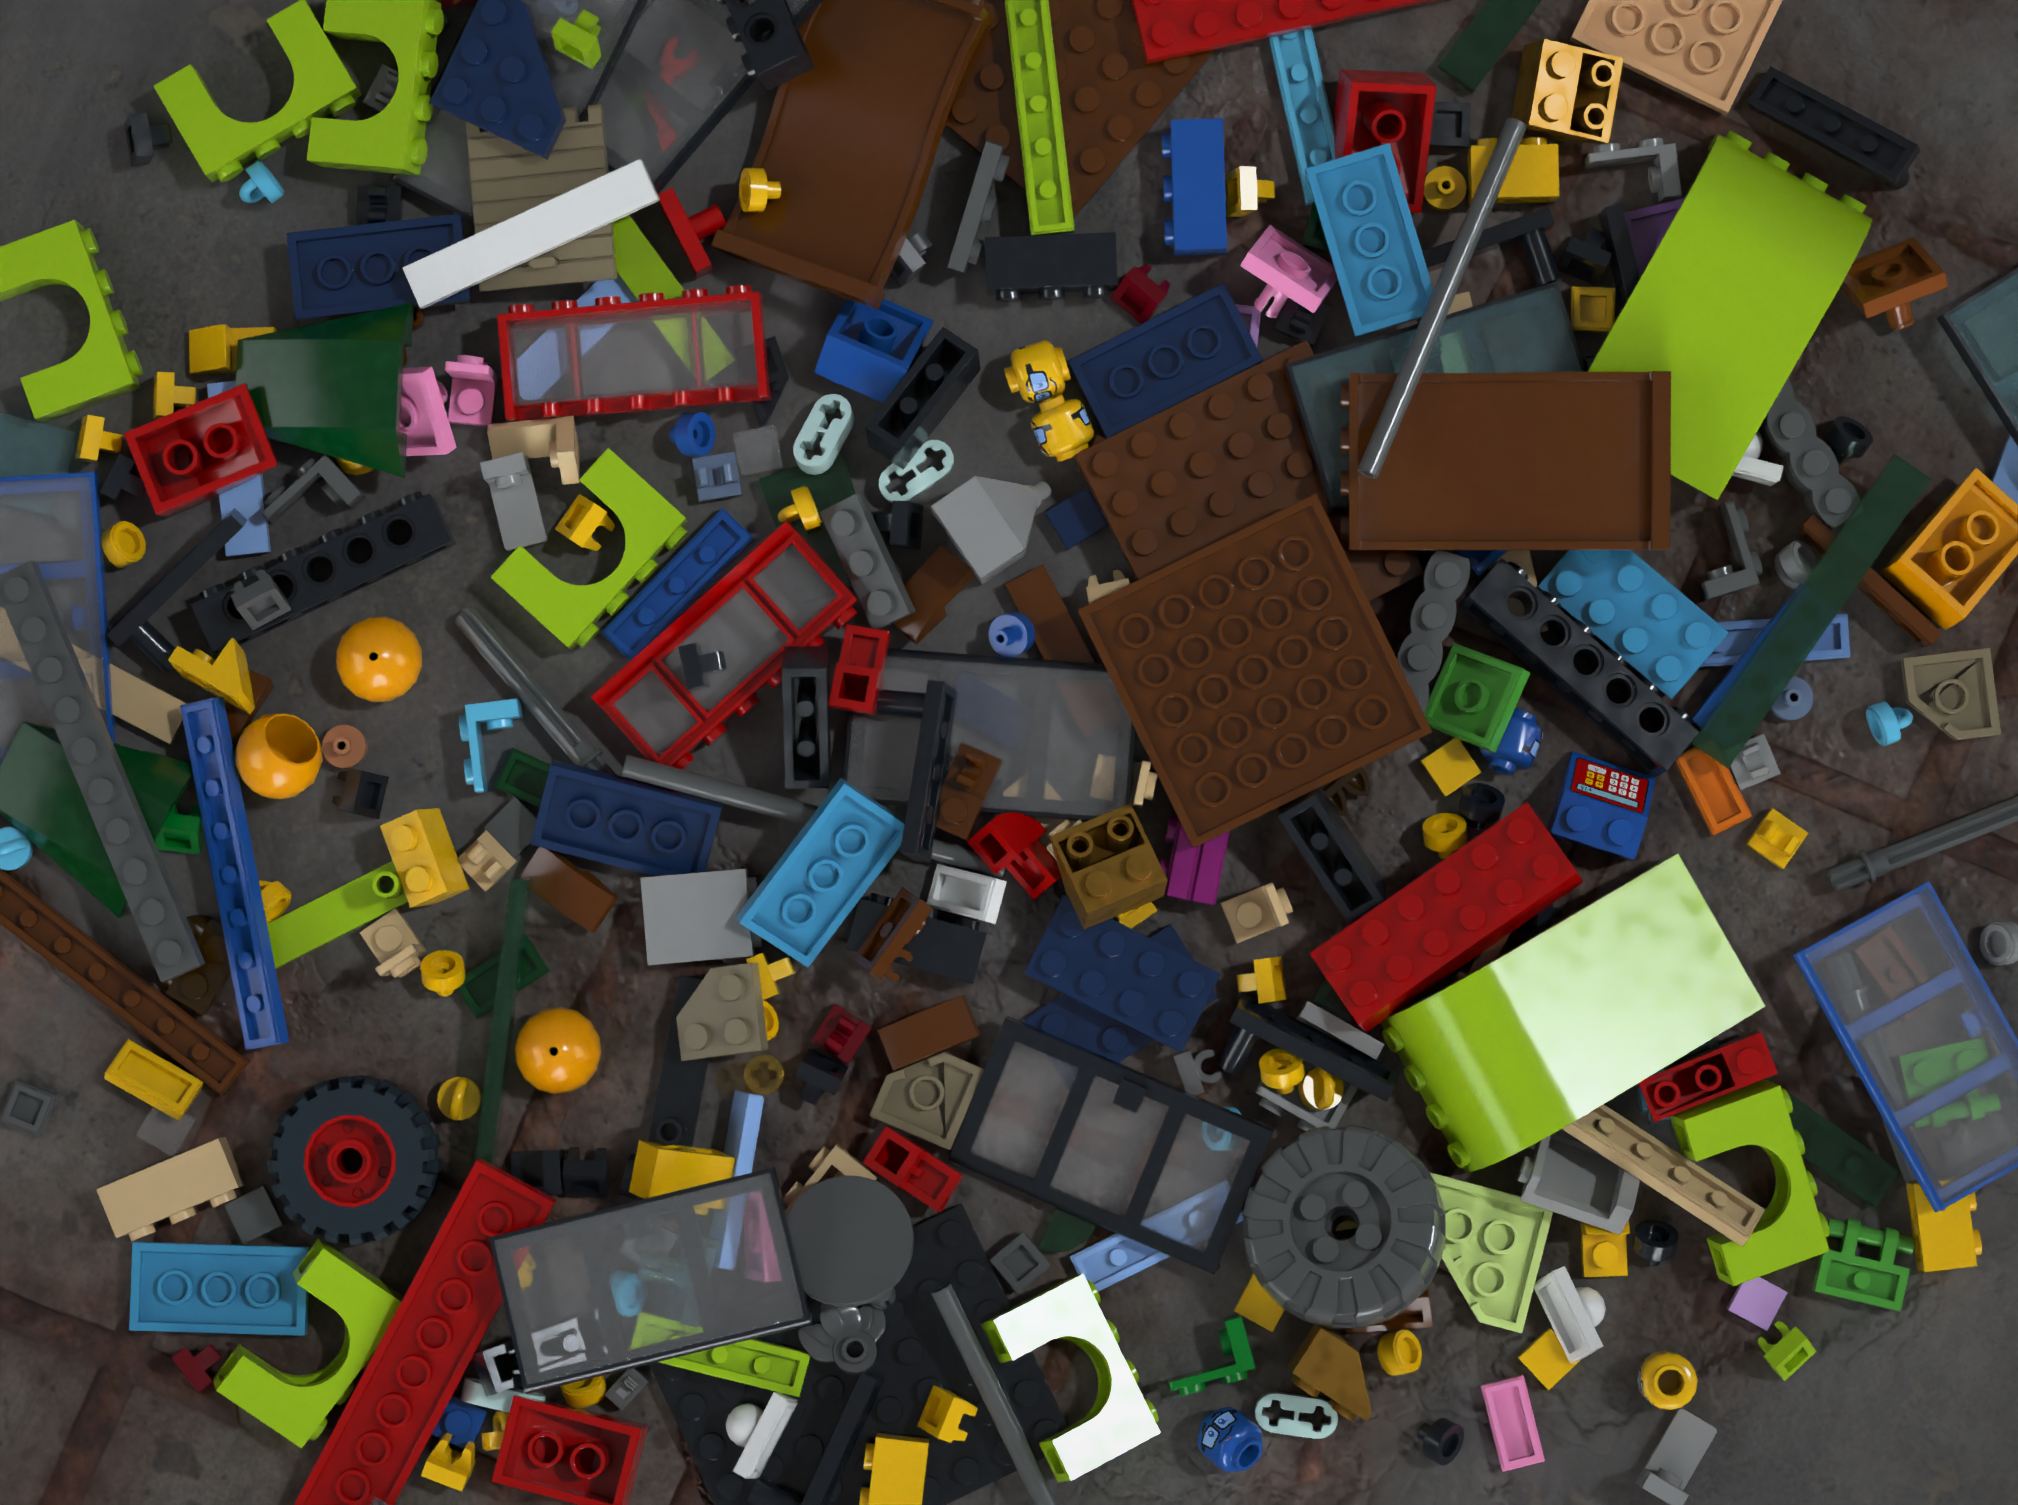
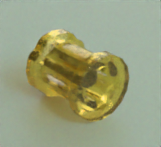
M768 1054L756 1056L745 1067V1083L755 1093L762 1095L770 1094L783 1084L785 1068L775 1056ZM762 1062H768L769 1070L776 1071L777 1074L776 1078L769 1080L768 1087L761 1086V1080L753 1077V1071L760 1069Z

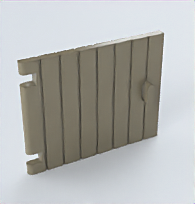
M603 104L588 105V121L578 122L576 107L563 108L566 122L548 160L490 132H483V129L466 122L475 234L609 173ZM613 222L479 283L480 292L617 279Z

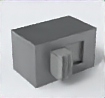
M637 1367L627 1369L605 1393V1396L623 1411L651 1379Z

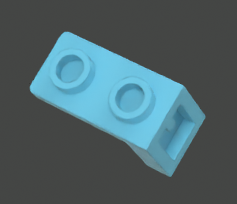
M519 699L465 705L466 715L459 716L462 742L469 741L471 758L464 759L467 785L474 784V789L477 793L488 792L480 723H487V730L514 727L513 719L523 718L522 702Z

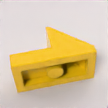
M219 324L189 330L190 374L236 373L238 340L277 332V329L275 327L230 328L226 324Z
M234 638L228 641L216 661L199 649H195L193 653H190L179 646L176 647L169 657L168 661L185 679L217 697H224L226 702L249 715L255 709L246 654Z
M1629 1220L1620 1235L1580 1221L1582 1276H1628L1626 1234H1630Z

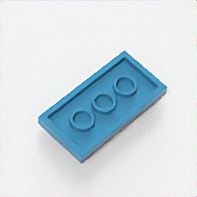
M1390 143L1305 168L1355 338L1422 318L1434 289Z
M1569 550L1538 585L1541 591L1543 590L1553 595L1560 602L1561 608L1574 619L1586 624L1599 640L1610 649L1619 653L1631 667L1653 683L1670 700L1677 695L1729 634L1728 631L1631 550Z
M840 778L737 914L738 922L801 964L809 967L901 846L905 820Z
M132 1242L129 1330L305 1336L308 1329L309 1292L296 1284L292 1272L310 1250V1247Z

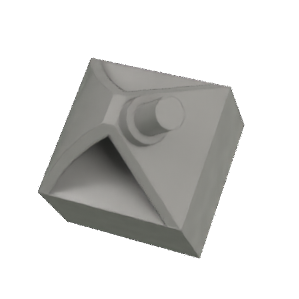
M974 476L931 505L933 515L967 565L972 568L980 584L983 585L1025 556L1036 509L1039 508L1042 500L1051 495V488L1043 481L1032 486Z

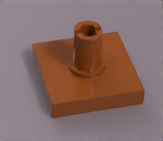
M1912 237L1854 260L1840 288L1866 319L1885 312L1888 325L1892 329H1903L1914 323L1910 302L1948 287L1944 270L1918 241Z

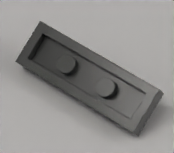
M990 139L985 143L947 268L964 273L968 269L969 263L974 265L978 263L984 240L977 238L982 222L990 223L997 202V198L991 197L990 194L995 180L1003 182L1010 160L1009 156L1003 155L1006 144Z
M854 494L819 512L871 628L880 630L915 613L916 610L863 494Z

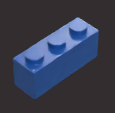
M1223 118L1171 120L1170 132H1162V158H1170L1171 175H1163L1164 202L1172 201V218L1164 219L1165 245H1173V256L1226 255L1227 226Z

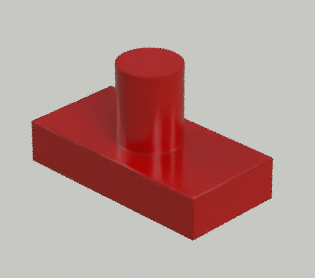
M673 188L658 194L660 199L658 204L696 278L699 279L713 272L712 264L700 240L716 233L717 229H724L727 224L718 205L714 204L687 217Z

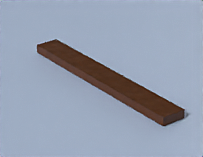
M0 869V924L213 1090L224 1096L251 1060L10 873Z

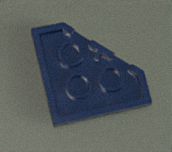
M479 0L429 103L548 160L566 122V117L562 105L557 99L552 83L553 78L543 47L538 41L529 5L521 0Z

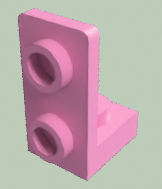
M457 355V362H445V371L452 377L448 414L449 423L484 427L493 424L498 375L488 366V363L483 362L484 358Z

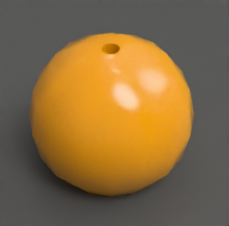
M388 616L367 617L354 623L343 634L336 650V669L343 685L356 697L370 702H389L404 695L416 683L422 668V649L415 633L403 622ZM372 653H376L378 655V658L375 661H372L370 659V655Z
M285 713L265 714L244 728L235 749V763L243 782L253 792L272 799L291 798L301 793L314 783L323 762L322 747L315 731L304 720Z
M564 1007L543 1009L529 1017L518 1031L514 1046L516 1065L523 1078L540 1091L551 1094L573 1092L587 1084L597 1071L601 1057L600 1037L591 1021L578 1011ZM552 1047L558 1049V1053L555 1056L550 1053Z

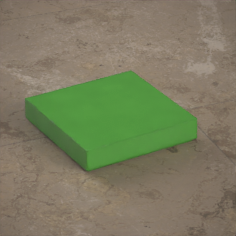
M1453 643L1430 694L1424 716L1431 729L1496 753L1530 676V672L1524 668Z

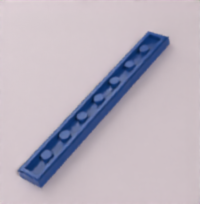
M215 697L180 705L245 1049L249 1050L289 1042V1036L238 770L235 763L224 697Z

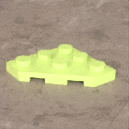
M1430 1172L1440 1192L1446 1216L1445 1248L1441 1257L1442 1261L1478 1322L1522 1333L1553 1212L1520 1201L1521 1196Z

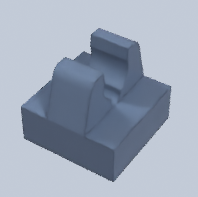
M736 452L692 458L700 503L743 496Z

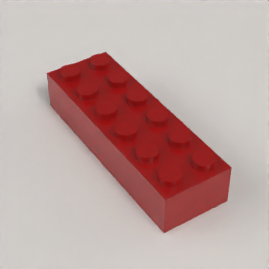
M1526 802L1309 954L1357 1024L1367 1033L1582 884L1583 881L1532 807Z

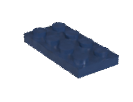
M461 214L286 233L295 319L300 322L345 317L407 303H414V309L420 308L402 268L464 240ZM470 288L428 307L471 303Z
M1222 283L1069 360L1068 363L1106 439L1263 362V359L1225 284Z
M552 759L530 845L653 876L705 872L723 803Z
M1066 895L1061 899L1024 974L1182 1053L1221 976L1220 973L1113 919L1106 920L1084 930L1069 897Z
M1171 924L1150 937L1194 960ZM1214 990L1206 1006L1219 998ZM1062 994L1024 1019L1028 1025L1118 1063L1154 1040L1065 994ZM1047 1055L1070 1090L1079 1068Z

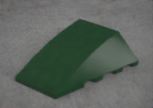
M414 303L238 340L235 387L244 383L247 384L267 437L405 478L407 434L400 431L404 347H412Z
M23 721L0 765V814L118 918H121L128 902L55 728ZM113 743L155 842L173 806L181 801L193 778L191 761H182L163 756L162 754L141 751Z

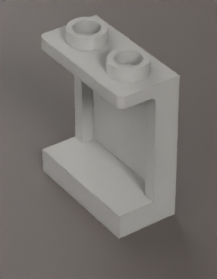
M748 869L640 878L648 965L755 956V947H762V938L740 924L736 918L737 914L758 888L757 878L749 877Z
M1306 1000L1295 1018L1375 1060L1385 1045ZM1303 1060L1305 1072L1317 1067ZM1260 1080L1254 1092L1262 1096L1259 1102L1260 1106L1282 1117L1285 1110L1301 1118L1297 1127L1307 1132L1324 1126H1329L1331 1130H1336L1337 1128L1335 1127L1358 1087L1343 1080L1344 1093L1341 1101L1335 1107L1323 1111L1311 1110L1303 1104L1299 1097L1298 1084L1294 1086L1291 1093L1279 1094L1275 1088L1266 1086Z
M1559 1130L1528 1147L1532 1149L1531 1157H1524L1517 1181L1524 1183L1520 1201L1619 1235L1622 1233L1634 1210L1640 1183L1638 1178L1564 1130Z

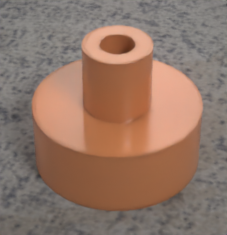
M338 725L331 728L324 736L322 751L330 764L338 768L349 769L358 766L365 759L368 743L365 735L358 728L350 725ZM345 743L346 747L342 750L341 744Z

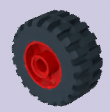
M373 1076L339 1077L323 1081L314 1085L307 1092H302L293 1100V1105L281 1114L277 1121L279 1127L276 1133L271 1135L268 1146L272 1148L271 1159L267 1160L268 1173L273 1174L275 1183L271 1188L275 1198L280 1197L284 1203L285 1208L283 1211L291 1220L296 1219L303 1225L302 1230L310 1235L317 1234L325 1238L324 1241L335 1244L340 1242L350 1243V1245L365 1244L371 1241H378L405 1228L407 1224L422 1213L428 1199L433 1197L438 1185L435 1183L437 1174L441 1172L442 1159H439L438 1147L441 1146L439 1134H435L431 1125L433 1119L428 1111H423L417 1103L418 1099L409 1091L404 1092L397 1087V1084L386 1079H376ZM352 1148L358 1150L363 1158V1164L359 1171L352 1169L347 1161V1155Z

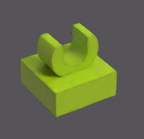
M585 9L579 14L574 24L560 17L551 30L555 49L593 70L602 56L597 38L601 31V26L597 25L599 17Z
M1777 1321L1774 1325L1782 1334V1339L1777 1344L1771 1345L1763 1337H1760L1758 1344L1764 1351V1358L1771 1368L1786 1381L1817 1351L1796 1326L1790 1331L1783 1322Z

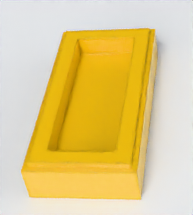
M129 1039L125 1042L104 1075L105 1080L179 1122L201 1091L204 1083L202 1080Z

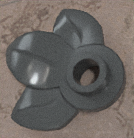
M822 1303L820 1310L821 1323L809 1325L798 1330L803 1348L816 1361L835 1362L842 1371L856 1375L868 1371L874 1365L877 1358L876 1342L885 1332L886 1318L882 1309L874 1308L870 1303L863 1305L860 1309L857 1306L838 1307ZM857 1344L863 1348V1354L857 1358L850 1357L846 1352L848 1347Z

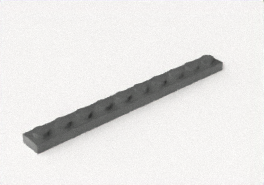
M28 561L0 575V599L161 982H167L204 965L205 961L37 561Z

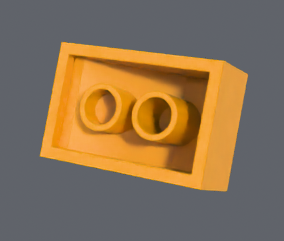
M1975 468L1904 543L1880 573L1946 631L1966 618L2018 555V504L1978 468Z

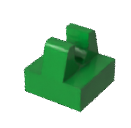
M176 805L173 806L156 839L157 849L201 854L204 837L199 805H192L190 815L177 814Z

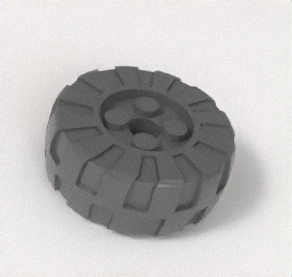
M1349 1125L1348 1127H1335L1337 1128L1336 1130H1331L1329 1126H1324L1301 1133L1296 1140L1284 1147L1280 1146L1261 1166L1262 1170L1252 1187L1249 1188L1243 1210V1241L1251 1269L1262 1288L1278 1305L1301 1320L1327 1327L1328 1329L1352 1330L1381 1324L1404 1312L1410 1304L1425 1292L1433 1280L1445 1248L1446 1216L1443 1201L1438 1187L1426 1166L1402 1143L1380 1131L1366 1127ZM1352 1221L1358 1225L1356 1234L1350 1239L1338 1240L1335 1237L1336 1228L1340 1223Z

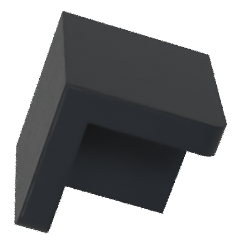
M563 1149L516 1151L511 1153L512 1176L547 1195L565 1193L562 1176Z

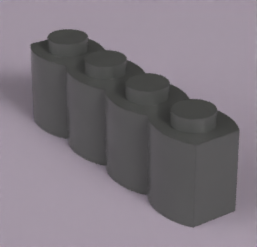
M1788 378L1763 420L1760 432L1769 449L1782 458L1783 471L1789 483L1804 495L1805 507L1809 516L1814 514L1832 530L1862 512L1860 497L1854 486L1846 478L1839 475L1838 462L1831 448L1823 440L1816 437L1814 420L1809 411L1794 399L1792 384Z
M1437 550L1423 568V574L1420 578L1421 595L1412 604L1407 617L1406 629L1408 636L1400 643L1395 653L1423 714L1429 700L1428 683L1435 677L1442 662V641L1449 635L1455 623V600L1463 593L1470 576L1469 559L1444 550Z

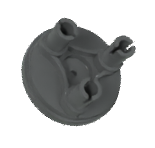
M861 1176L833 1177L809 1188L796 1200L787 1214L805 1293L819 1302L832 1306L853 1307L870 1303L877 1309L888 1308L885 1302L888 1300L891 1305L896 1299L894 1286L901 1280L908 1269L914 1249L913 1225L904 1204L885 1185Z

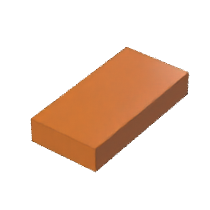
M1713 738L1683 752L1674 762L1711 836L1752 817Z

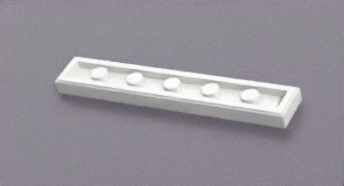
M638 159L411 263L402 269L419 307L424 309L660 201L643 160Z

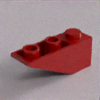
M1756 1030L1661 1070L1638 1084L1655 1123L1778 1074V1071L1762 1032Z

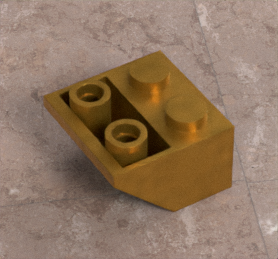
M1541 39L1524 45L1511 118L1518 119L1527 125L1524 133L1527 135L1543 137L1548 140L1608 144L1624 58L1548 39Z
M1131 803L1050 836L1065 891L1084 930L1164 897L1168 881Z
M1313 1325L1288 1364L1291 1372L1295 1374L1291 1380L1294 1381L1296 1386L1315 1398L1320 1391L1330 1397L1331 1400L1328 1404L1332 1406L1331 1408L1351 1422H1354L1357 1416L1368 1421L1372 1412L1359 1352L1353 1345L1327 1328Z

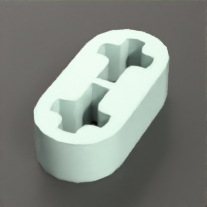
M828 394L821 397L813 406L793 446L795 460L799 468L807 474H822L833 465L853 427L854 414L850 403L843 396ZM836 409H839L842 419L834 418L828 429H826L828 422L825 413L833 414ZM820 439H822L820 448L823 455H814L811 460H808L805 450H814Z
M929 440L921 446L904 470L894 463L888 466L879 478V489L882 496L892 504L893 501H911L944 479L951 472L954 465V456L951 448L940 440ZM932 449L935 453L943 451L946 454V457L942 459L944 466L942 470L937 471L934 467H929L922 473L918 471L917 467L927 460L925 454L927 450ZM911 471L916 475L915 478L907 482L906 488L908 492L905 495L901 496L897 491L890 494L886 488L891 485L890 475L896 473L901 478Z
M465 1377L460 1400L509 1413L514 1395L545 1401L546 1395L539 1392L526 1394L523 1388L514 1387L486 1397L480 1379Z
M1277 1391L1268 1392L1257 1400L1254 1408L1258 1424L1264 1430L1271 1433L1321 1439L1331 1435L1338 1424L1337 1412L1331 1408L1332 1406L1328 1404V1400L1320 1397L1315 1398L1313 1396ZM1272 1400H1278L1281 1409L1294 1411L1293 1418L1278 1417L1277 1424H1270L1269 1417L1262 1414L1263 1407H1270ZM1316 1406H1322L1323 1413L1330 1416L1329 1423H1322L1320 1430H1314L1310 1421L1299 1419V1412L1311 1414L1314 1413Z

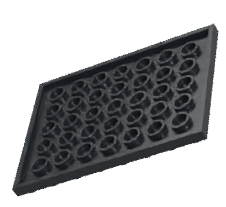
M962 1203L913 1226V1255L904 1276L894 1286L896 1291L894 1303L891 1305L887 1300L885 1303L888 1308L882 1309L886 1318L885 1332L876 1342V1361L866 1371L885 1380L828 1505H859L861 1487L870 1488L872 1470L863 1469L866 1443L875 1444L877 1433L929 1439L922 1505H947L1017 1471L931 1295L934 1289L947 1283H951L1037 1461L1045 1457L1039 1442L1069 1427L1033 1351L1012 1361L999 1363L981 1326V1323L1012 1307ZM785 1288L722 1318V1327L789 1312ZM805 1293L809 1312L812 1315L811 1325L820 1324L822 1302L811 1298ZM803 1327L754 1338L807 1352L803 1348L798 1335V1330ZM853 1344L848 1347L846 1352L850 1357L857 1358L863 1354V1348ZM810 1356L800 1397L789 1395L797 1399L798 1404L759 1478L746 1479L733 1472L744 1447L736 1445L729 1438L726 1430L727 1417L735 1407L741 1404L750 1403L764 1411L775 1391L659 1362L649 1364L715 1505H751L748 1503V1498L758 1479L804 1499L860 1374L854 1375L842 1371L835 1362H819ZM933 1385L949 1390L978 1408L975 1417L963 1414L958 1428L968 1433L965 1441L953 1440L950 1443L934 1437L917 1426Z

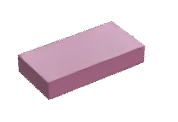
M1521 1374L1481 1384L1480 1388L1501 1471L1504 1472L1544 1462L1545 1458L1524 1375Z

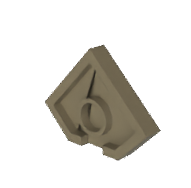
M1990 648L1900 659L1906 703L1954 741L2001 735Z
M758 963L738 964L711 968L676 1017L681 1061L768 1050Z
M943 1052L888 1074L869 1116L950 1150L984 1069Z

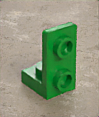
M1240 1314L1223 1318L1225 1329L1218 1330L1224 1356L1233 1354L1234 1361L1169 1378L1167 1381L1170 1391L1179 1389L1180 1395L1185 1396L1205 1390L1204 1382L1222 1378L1223 1384H1229L1248 1378L1247 1370L1254 1369L1255 1364Z

